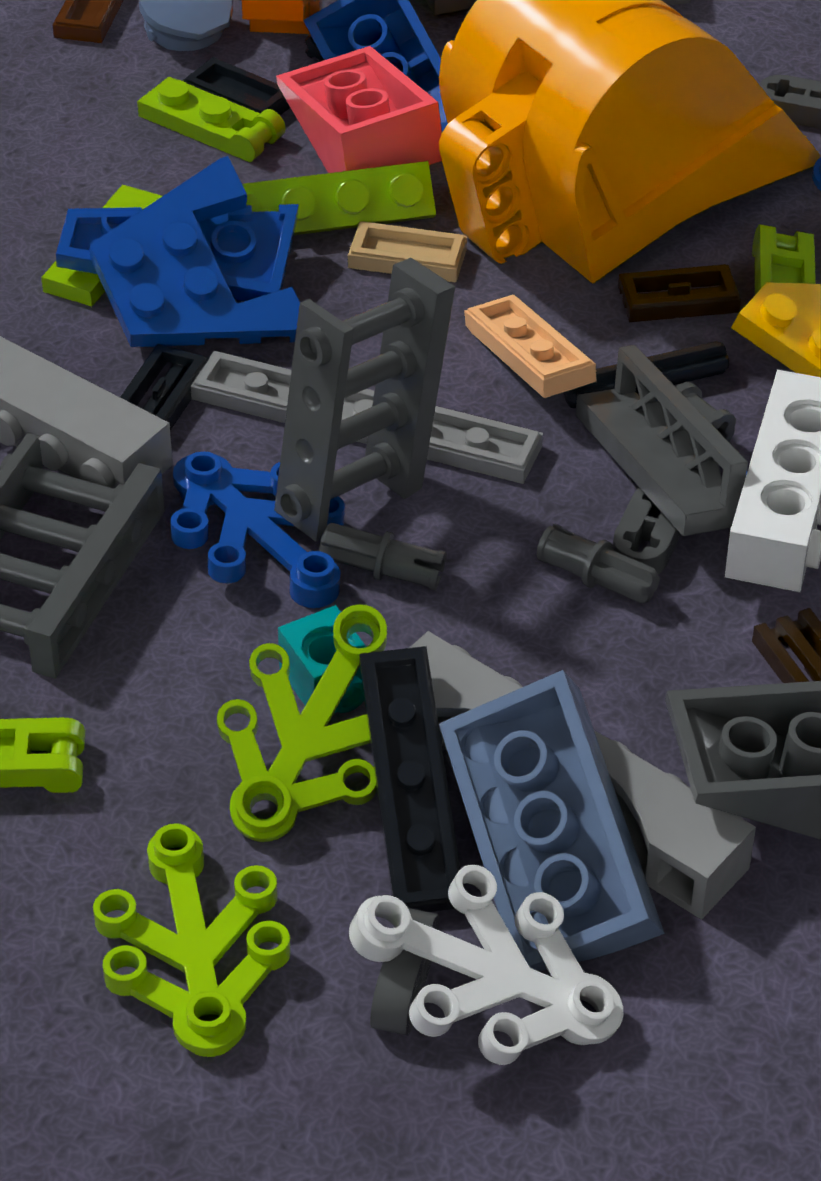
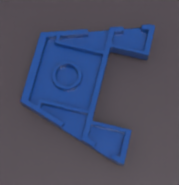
M228 156L218 159L89 244L90 259L130 347H155L157 344L163 346L205 345V339L237 338L240 344L261 343V337L289 336L290 342H295L300 301L293 287L236 303L198 224L200 221L246 208L247 193Z

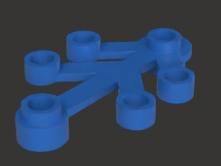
M203 451L188 455L176 463L173 469V483L184 503L183 508L176 511L171 517V539L173 543L185 549H195L203 546L208 540V516L206 514L209 505L216 504L225 512L219 543L213 545L208 551V574L213 580L227 584L237 582L244 577L246 572V552L244 547L248 533L290 571V596L297 604L307 608H321L333 603L337 599L340 592L341 573L333 558L320 551L307 552L285 533L278 525H294L274 511L275 501L246 498L240 492L272 493L276 497L280 462L271 468V472L233 468L221 456ZM339 496L330 500L327 525L330 523L344 525L345 503Z

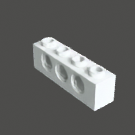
M777 369L730 530L725 578L800 592L806 568L818 569L821 561V530H816L817 525H821V377Z

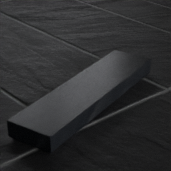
M427 646L359 654L391 894L393 897L404 902L410 909L425 912L455 909L449 900L448 889L460 870Z

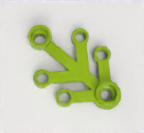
M353 605L344 609L337 616L333 626L334 646L337 651L301 714L299 713L289 681L290 661L285 649L277 644L266 643L258 646L252 652L249 659L250 674L253 681L264 690L282 747L269 771L266 769L255 739L258 731V719L255 708L249 702L241 699L230 700L220 707L217 713L218 731L222 739L231 745L242 781L231 796L230 815L236 829L245 837L258 842L274 841L283 837L292 829L298 812L342 799L352 805H362L369 802L375 796L377 786L374 767L362 759H352L345 762L339 768L338 773L295 783L306 762L370 743L367 714L327 726L360 667L359 654L385 650L387 644V625L382 614L375 608L367 605ZM355 632H365L372 637L373 641L367 647L356 648L348 642V638ZM266 658H275L282 663L281 669L271 675L262 673L257 667ZM237 713L244 714L250 719L249 725L241 731L230 730L225 725L229 716ZM362 773L368 777L370 783L361 791H353L345 786L344 781L350 774ZM262 800L273 802L277 806L276 813L268 819L257 818L251 812L257 802Z
M168 824L161 827L148 843L147 853L149 870L152 876L168 886L177 934L137 913L135 899L129 892L121 889H111L101 893L93 904L97 931L107 938H122L136 946H118L105 955L103 959L104 980L106 987L112 993L120 996L131 995L173 1018L174 1035L184 1048L199 1056L215 1057L228 1052L243 1037L246 1030V1011L243 1004L272 970H277L288 962L291 953L290 935L284 925L275 921H262L255 924L247 933V956L218 986L214 966L259 914L268 912L275 906L278 898L277 879L275 874L264 866L254 865L242 869L234 880L235 897L206 929L196 883V877L201 874L204 868L202 840L194 831L183 824ZM175 847H181V848H182V849L176 850V851L167 850V849L175 848ZM256 886L266 889L261 893H249L246 891ZM114 910L126 912L122 916L115 918L105 916ZM265 942H274L279 945L271 950L258 947ZM140 949L184 972L188 991L148 972L146 957ZM122 967H133L136 969L127 975L115 973L116 970ZM208 1014H215L220 1016L219 1018L213 1021H202L198 1019L199 1017Z

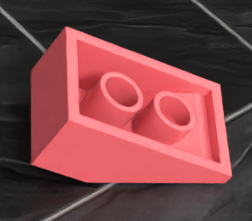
M371 46L276 76L279 89L328 173L428 161L429 165L442 161L439 151L442 129L438 101Z

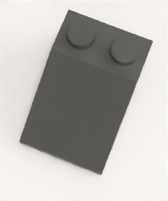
M821 681L668 690L666 692L665 702L695 804L821 839Z

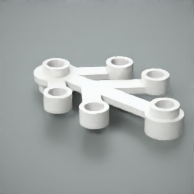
M467 865L461 868L449 886L448 897L453 907L465 914L483 948L412 920L405 903L389 895L375 896L364 901L350 924L349 937L353 947L360 955L371 961H391L400 955L403 950H406L477 979L451 990L440 984H430L420 990L410 1006L409 1017L412 1025L424 1035L431 1037L441 1036L450 1029L454 1022L519 997L545 1007L522 1019L514 1014L501 1012L493 1015L479 1034L478 1045L484 1057L495 1064H510L519 1057L523 1050L560 1035L567 1041L577 1045L601 1043L608 1040L617 1031L622 1022L623 1005L617 991L605 979L583 972L560 932L559 927L563 922L564 912L558 900L547 893H532L526 897L515 914V926L518 932L525 939L535 943L551 976L531 969L492 902L497 892L496 880L491 872L482 866ZM468 883L476 886L480 890L482 897L469 894L464 889L463 884ZM530 911H537L543 914L548 924H541L535 921ZM376 916L388 920L395 928L382 926L377 921ZM580 999L591 1004L597 1012L587 1010L582 1005ZM424 1003L438 1005L443 1010L445 1018H436L426 1011ZM493 1031H502L508 1034L514 1046L508 1047L500 1044L496 1040Z

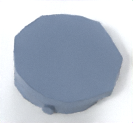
M139 0V9L144 18V28L150 41H155L169 50L195 51L208 47L218 41L224 29L230 26L233 0Z

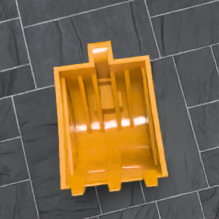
M477 0L466 15L455 40L447 42L442 52L439 88L448 125L441 134L439 151L457 220L462 233L500 264L507 262L504 258L511 255L518 257L543 242L593 284L688 218L716 204L813 167L821 157L807 137L802 134L784 110L771 100L727 46L687 18H684L662 0Z

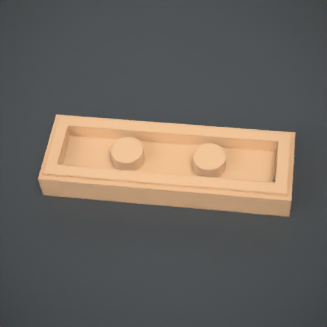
M515 295L506 296L464 310L465 324L470 332L543 398L597 382L596 363Z

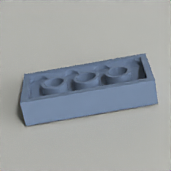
M564 670L439 723L483 866L491 872L497 883V892L494 896L497 910L531 969L536 971L548 969L535 943L525 939L515 926L516 912L526 897L532 893H547L556 898L561 904L564 919L559 930L578 962L604 956L665 934L581 691ZM530 911L535 921L541 924H548L543 914L537 911Z

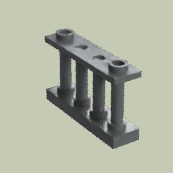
M408 258L393 265L387 303L344 321H341L310 299L300 302L274 511L316 542L321 540L322 534L327 527L330 500L374 479L379 480L404 499L420 490L423 486L455 286L413 258ZM383 332L380 355L349 368L352 345ZM375 385L372 407L341 421L344 398ZM368 436L365 457L335 470L337 450Z
M31 433L26 434L13 454H7L0 465V540L6 532L78 552L70 566L65 565L60 570L0 553L1 580L50 594L41 609L36 608L31 613L0 604V631L24 637L25 644L29 646L32 672L57 678L165 512L162 472L160 468L138 463L125 484H119L114 489L43 469L39 435ZM37 492L105 511V514L97 525L92 524L87 529L26 512L22 509L32 494Z

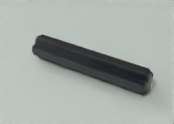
M719 341L647 357L673 385L723 374L729 368V357L725 345ZM617 364L597 368V382L563 392L568 406L576 408L577 395L614 389ZM636 384V391H635V392L638 394L639 392H638V388H637V384Z

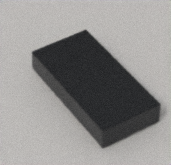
M212 57L182 80L189 85L226 98L228 101L258 113L270 109L281 116L290 108L277 83L215 57Z

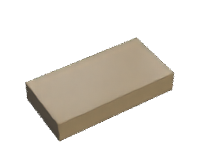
M362 221L359 222L348 253V268L392 274L394 264L408 258H413L446 281L457 282L467 250V236Z

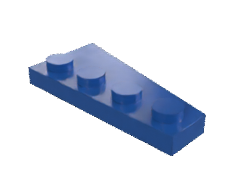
M299 204L279 205L278 211L252 212L251 205H246V208L198 222L234 299L248 301L282 290L298 217ZM142 208L68 209L56 252V266L97 274L90 259L89 244L141 211Z

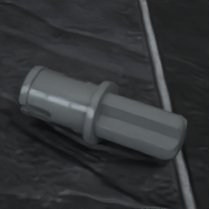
M335 523L327 525L322 534L319 551L330 555L334 562L374 572V579L382 580L383 575L426 586L435 591L441 580V576H438L439 571H444L447 556L445 551H435L395 540L394 533L386 531L384 536Z
M554 523L553 526L547 527L539 540L537 558L540 561L552 564L581 577L583 584L589 588L599 584L640 603L649 602L658 588L660 578L655 568L614 551L613 544L605 539L596 543Z

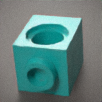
M336 605L278 627V645L284 648L289 656L290 685L304 705L307 704L337 651L334 646L333 626L341 611ZM356 632L348 638V642L356 648L367 647ZM279 661V667L281 669L282 663ZM360 667L334 713L352 711L365 701Z

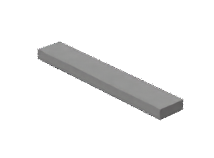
M213 351L191 385L192 400L285 423L291 370ZM365 389L344 398L341 421L372 407L374 390ZM436 406L427 460L524 484L542 448L543 433ZM368 436L358 440L357 442L367 444Z

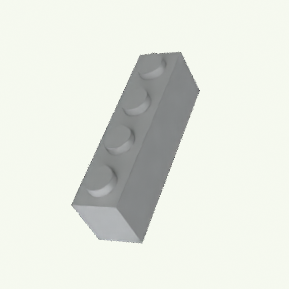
M0 336V443L6 446L14 445L18 447L27 433L39 435L42 464L51 470L59 469L74 478L114 489L119 484H125L138 463L160 468L162 474L173 465L169 422Z

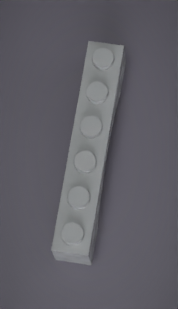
M429 631L409 647L427 646L438 725L443 721L522 688V685L515 679L499 674L471 657L463 648L451 645ZM439 726L442 750H447ZM595 731L648 887L702 920L749 870L756 827L740 816L695 804L691 788L679 777L663 772L633 754L622 743L610 740Z

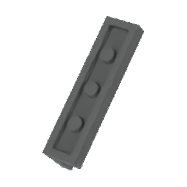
M635 345L619 347L615 388L577 395L576 417L682 536L731 528L745 482L748 461ZM636 384H637V388H638L639 395L635 392V391H636ZM718 464L723 468V476H722V479H721V475H720V471H719Z

